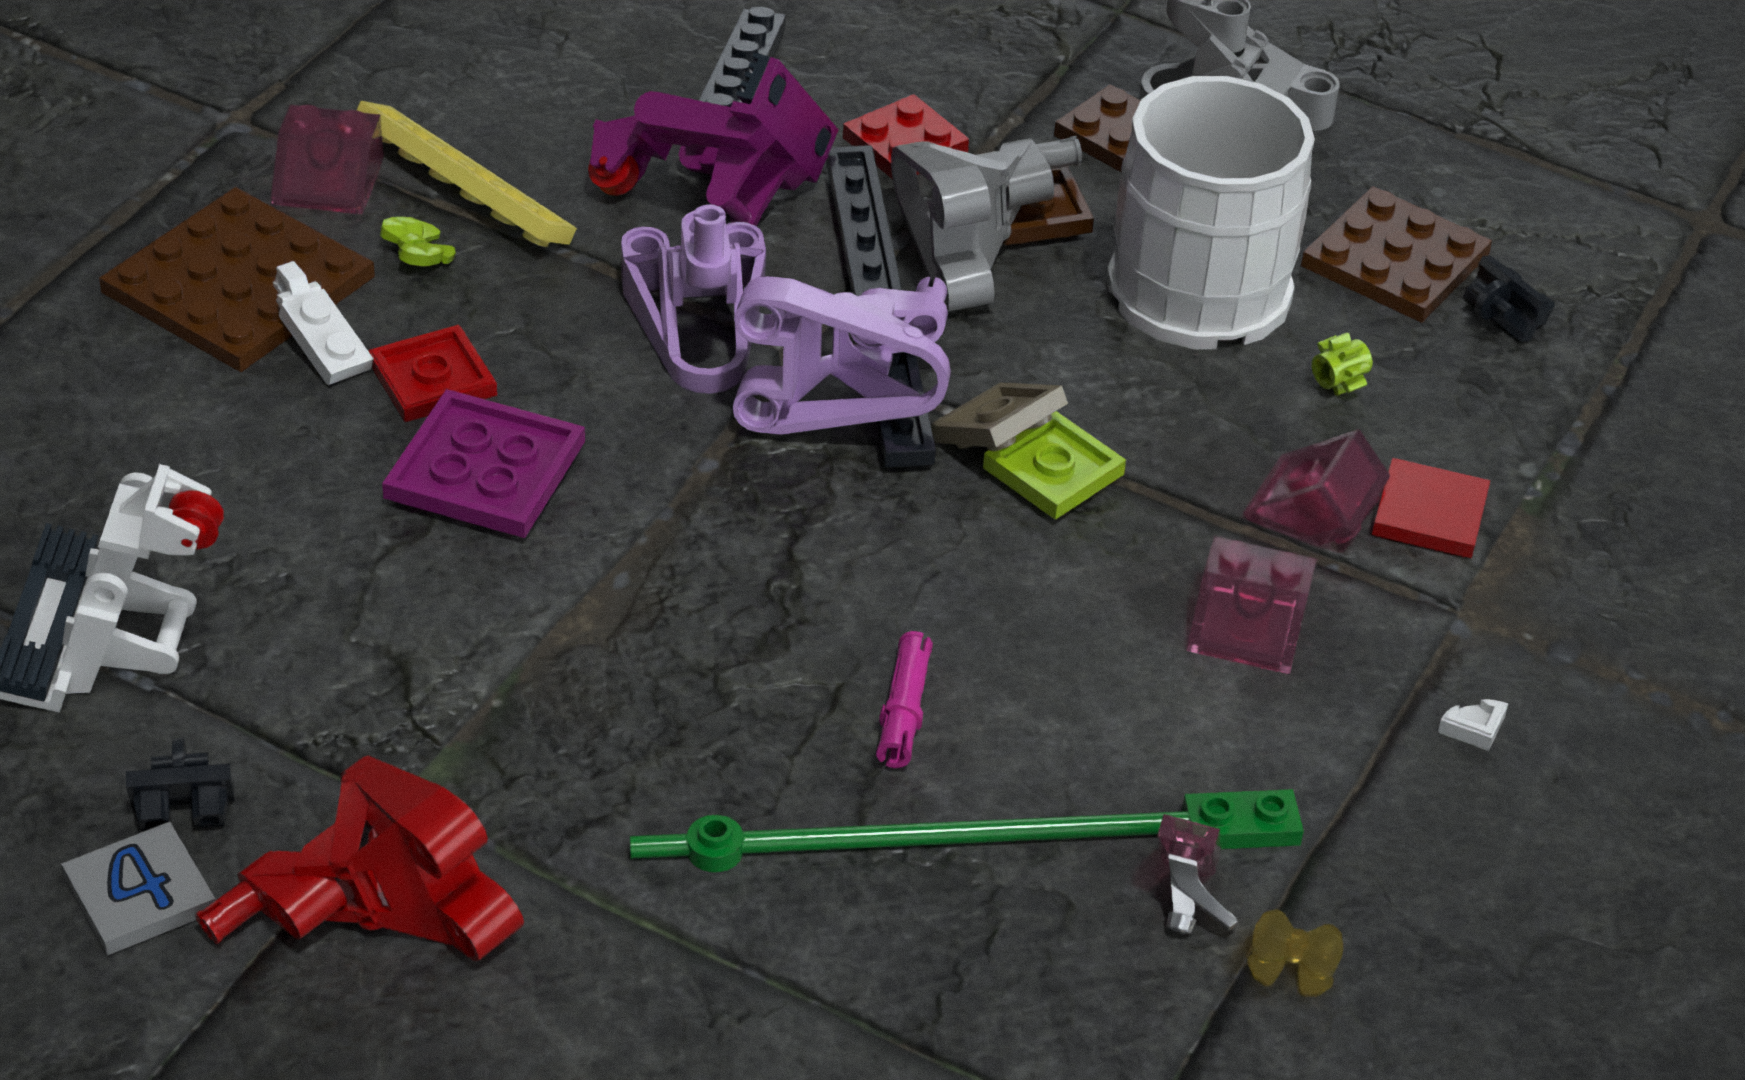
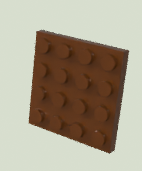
M234 187L99 277L101 293L241 373L292 336L279 317L280 307L276 301L277 294L279 293L273 286V282L276 280L277 266L294 261L306 275L308 284L316 281L321 286V289L326 291L335 305L375 277L374 262L241 189Z

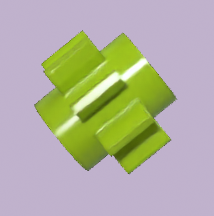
M1346 332L1317 343L1321 353L1313 357L1311 366L1313 375L1321 387L1325 389L1333 388L1335 395L1338 396L1367 385L1363 375L1371 371L1373 361L1371 353L1364 342L1359 339L1351 341L1349 333Z

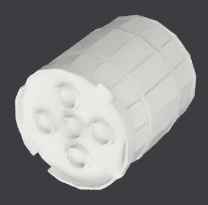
M1192 76L1162 84L1141 99L1132 119L1131 136L1121 167L1122 174L1114 226L1115 251L1108 264L1106 276L1108 291L1119 301L1118 311L1130 325L1158 341L1191 349H1216L1218 340H1234L1243 337L1242 343L1244 345L1262 340L1285 322L1293 300L1295 287L1291 274L1300 251L1311 190V158L1315 138L1309 118L1290 98L1256 82L1229 76Z

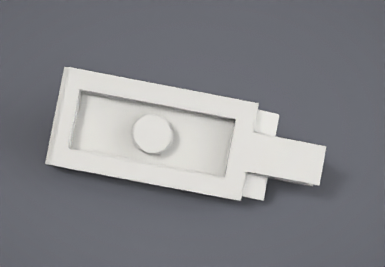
M294 261L277 266L276 280L273 282V286L279 293L276 298L280 307L279 317L325 383L330 385L371 370L373 357L326 291L321 289V286L316 281L308 284L306 275Z

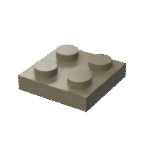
M1000 382L931 423L933 439L935 443L956 444L960 449L983 446L987 447L989 451L1001 450L1015 443V436L1022 431L1040 427L1051 421V414L1067 405L1068 401L1062 385Z

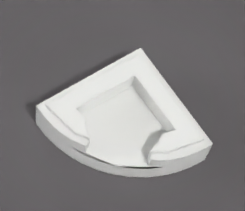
M1484 699L1480 701V705H1470L1462 708L1456 705L1450 708L1441 718L1438 733L1489 751L1505 718L1508 703Z

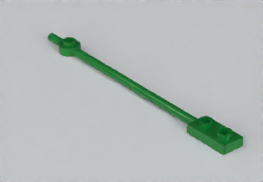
M1293 789L1184 794L1182 811L752 831H743L740 825L729 817L708 815L694 821L685 834L630 836V858L688 856L690 862L703 871L724 872L735 867L745 853L1185 833L1188 834L1189 843L1194 846L1195 850L1301 846L1304 829Z

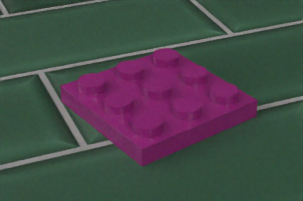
M446 389L383 481V498L525 538L585 443V427Z

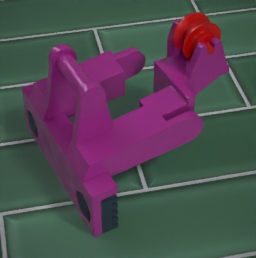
M754 52L752 57L757 63H749L748 67L752 70V73L746 71L744 77L748 82L741 81L740 84L744 92L737 91L736 96L742 103L733 101L731 107L650 91L641 95L636 101L634 116L608 122L595 119L592 126L594 134L588 172L592 182L599 186L603 192L608 195L619 196L631 190L642 178L651 157L666 161L672 145H681L679 160L682 165L690 171L705 173L711 177L706 192L708 202L711 205L721 207L730 216L731 223L746 222L757 226L763 212L778 188L795 191L803 181L817 183L839 129L779 59Z

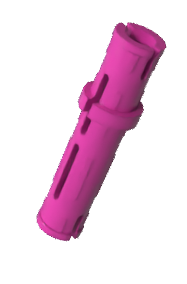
M918 631L906 632L899 639L889 698L886 705L883 704L879 715L882 733L879 745L877 746L876 756L882 763L886 758L888 748L889 754L886 766L891 768H901L909 764L912 757L914 734L916 729L920 730L923 721L920 703L933 643L929 637L925 638L921 650L920 647L924 633Z

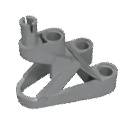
M1167 0L1166 11L1171 23L1192 41L1198 49L1195 55L1185 58L1181 63L1160 64L1147 70L1141 80L1139 100L1162 84L1192 76H1229L1263 84L1290 98L1309 118L1312 131H1320L1329 128L1333 124L1340 82L1334 74L1302 63L1268 42V38L1258 30L1253 31L1248 26L1251 9L1248 0ZM1259 57H1262L1266 64H1255Z
M1076 136L1035 144L1031 138L1002 143L999 151L978 155L927 141L893 147L891 169L897 201L927 276L930 277L932 287L935 277L941 279L947 286V295L944 300L947 312L994 302L995 291L991 268L1003 241L1012 233L1011 224L1021 205L1053 199L1054 181L1051 169L1081 165L1082 151ZM916 171L933 183L932 199L921 196Z

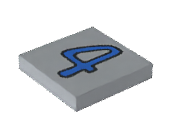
M170 822L61 863L63 877L107 956L195 921V913L205 909L216 900Z

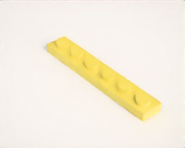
M360 101L354 118L369 127L367 133L370 136L384 143H394L400 147L398 150L400 156L414 163H424L430 167L428 174L433 178L447 184H456L461 188L459 194L462 197L476 204H486L492 208L491 216L508 225H518L524 229L522 236L530 242L543 247H548L550 242L570 245L577 229L575 226L393 107Z

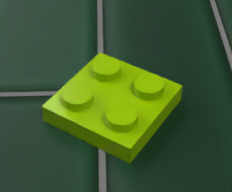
M1057 411L1051 414V421L1045 425L1026 429L1015 436L1016 442L1009 447L985 452L983 463L985 470L1055 520L1123 476L1126 466L1125 458Z

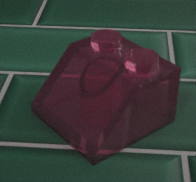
M290 105L278 134L271 203L273 205L363 214L384 159L381 115L363 113L358 110L343 111L317 108L312 105Z
M1360 429L1281 455L1243 513L1248 521L1315 547L1333 541L1337 544L1345 543L1360 532L1362 521L1369 510L1380 500L1379 494L1390 478V474Z
M1214 536L1202 578L1187 651L1290 674L1309 602L1317 559Z

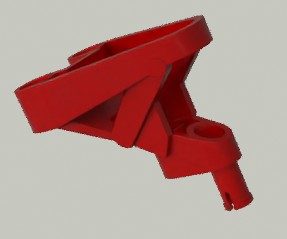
M368 755L362 757L340 773V795L336 820L332 826L304 845L301 852L269 851L238 873L239 884L205 909L195 913L199 926L215 944H219L223 941L224 937L259 911H262L296 939L303 938L324 921L359 923L360 927L367 930L386 928L453 945L473 961L482 959L524 926L523 916L511 896L497 882L480 871L473 854L488 843V837L482 823L470 807L443 786ZM366 823L371 829L368 835V842L359 850Z

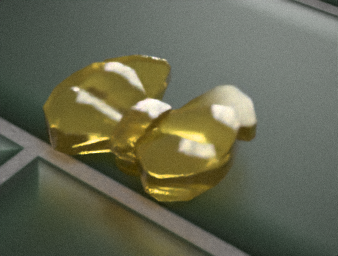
M1278 909L1266 911L1256 923L1252 937L1253 955L1249 956L1247 964L1253 977L1266 987L1274 984L1281 974L1286 961L1299 964V993L1304 997L1320 996L1333 986L1334 978L1331 976H1333L1339 966L1343 954L1342 933L1333 924H1323L1307 933L1303 929H1294L1284 912Z

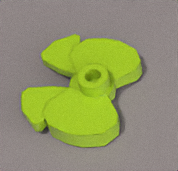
M391 217L383 220L380 236L385 240L398 244V255L401 261L409 265L432 266L440 262L449 264L455 259V247L428 243L439 239L440 230L432 224L413 217Z

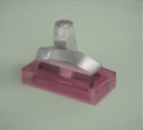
M1163 814L1158 832V843L1161 860L1170 869L1174 911L1169 912L1167 928L1180 934H1191L1196 923V919H1194L1196 905L1226 929L1231 930L1238 925L1237 918L1230 911H1227L1204 888L1199 879L1200 877L1216 873L1221 854L1220 829Z

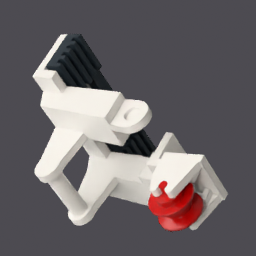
M159 464L156 476L153 478L144 473L127 474L119 483L98 545L99 550L97 549L99 535L93 534L92 538L88 539L86 538L87 532L81 531L80 536H76L74 529L69 528L67 534L63 533L64 527L57 526L55 531L51 530L52 524L46 523L8 633L5 635L0 649V699L60 713L66 694L90 693L100 666L142 670L158 674L174 672L180 659L176 650L186 618L191 616L197 604L196 597L186 589L168 585L132 570L137 557L148 559L151 551L168 555H193L196 550L208 548L216 542L219 536L218 527L224 519V510L219 501L211 496V489L171 470L169 466ZM121 610L164 615L157 641L153 642L115 628Z

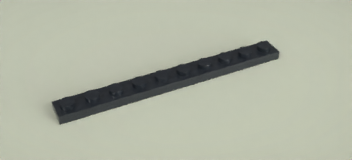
M872 146L831 147L826 164L851 293L861 296L863 292L873 288L902 290ZM906 352L893 353L888 376L917 391L920 395L924 394L916 356ZM928 412L920 416L876 421L885 467L935 465L936 449Z

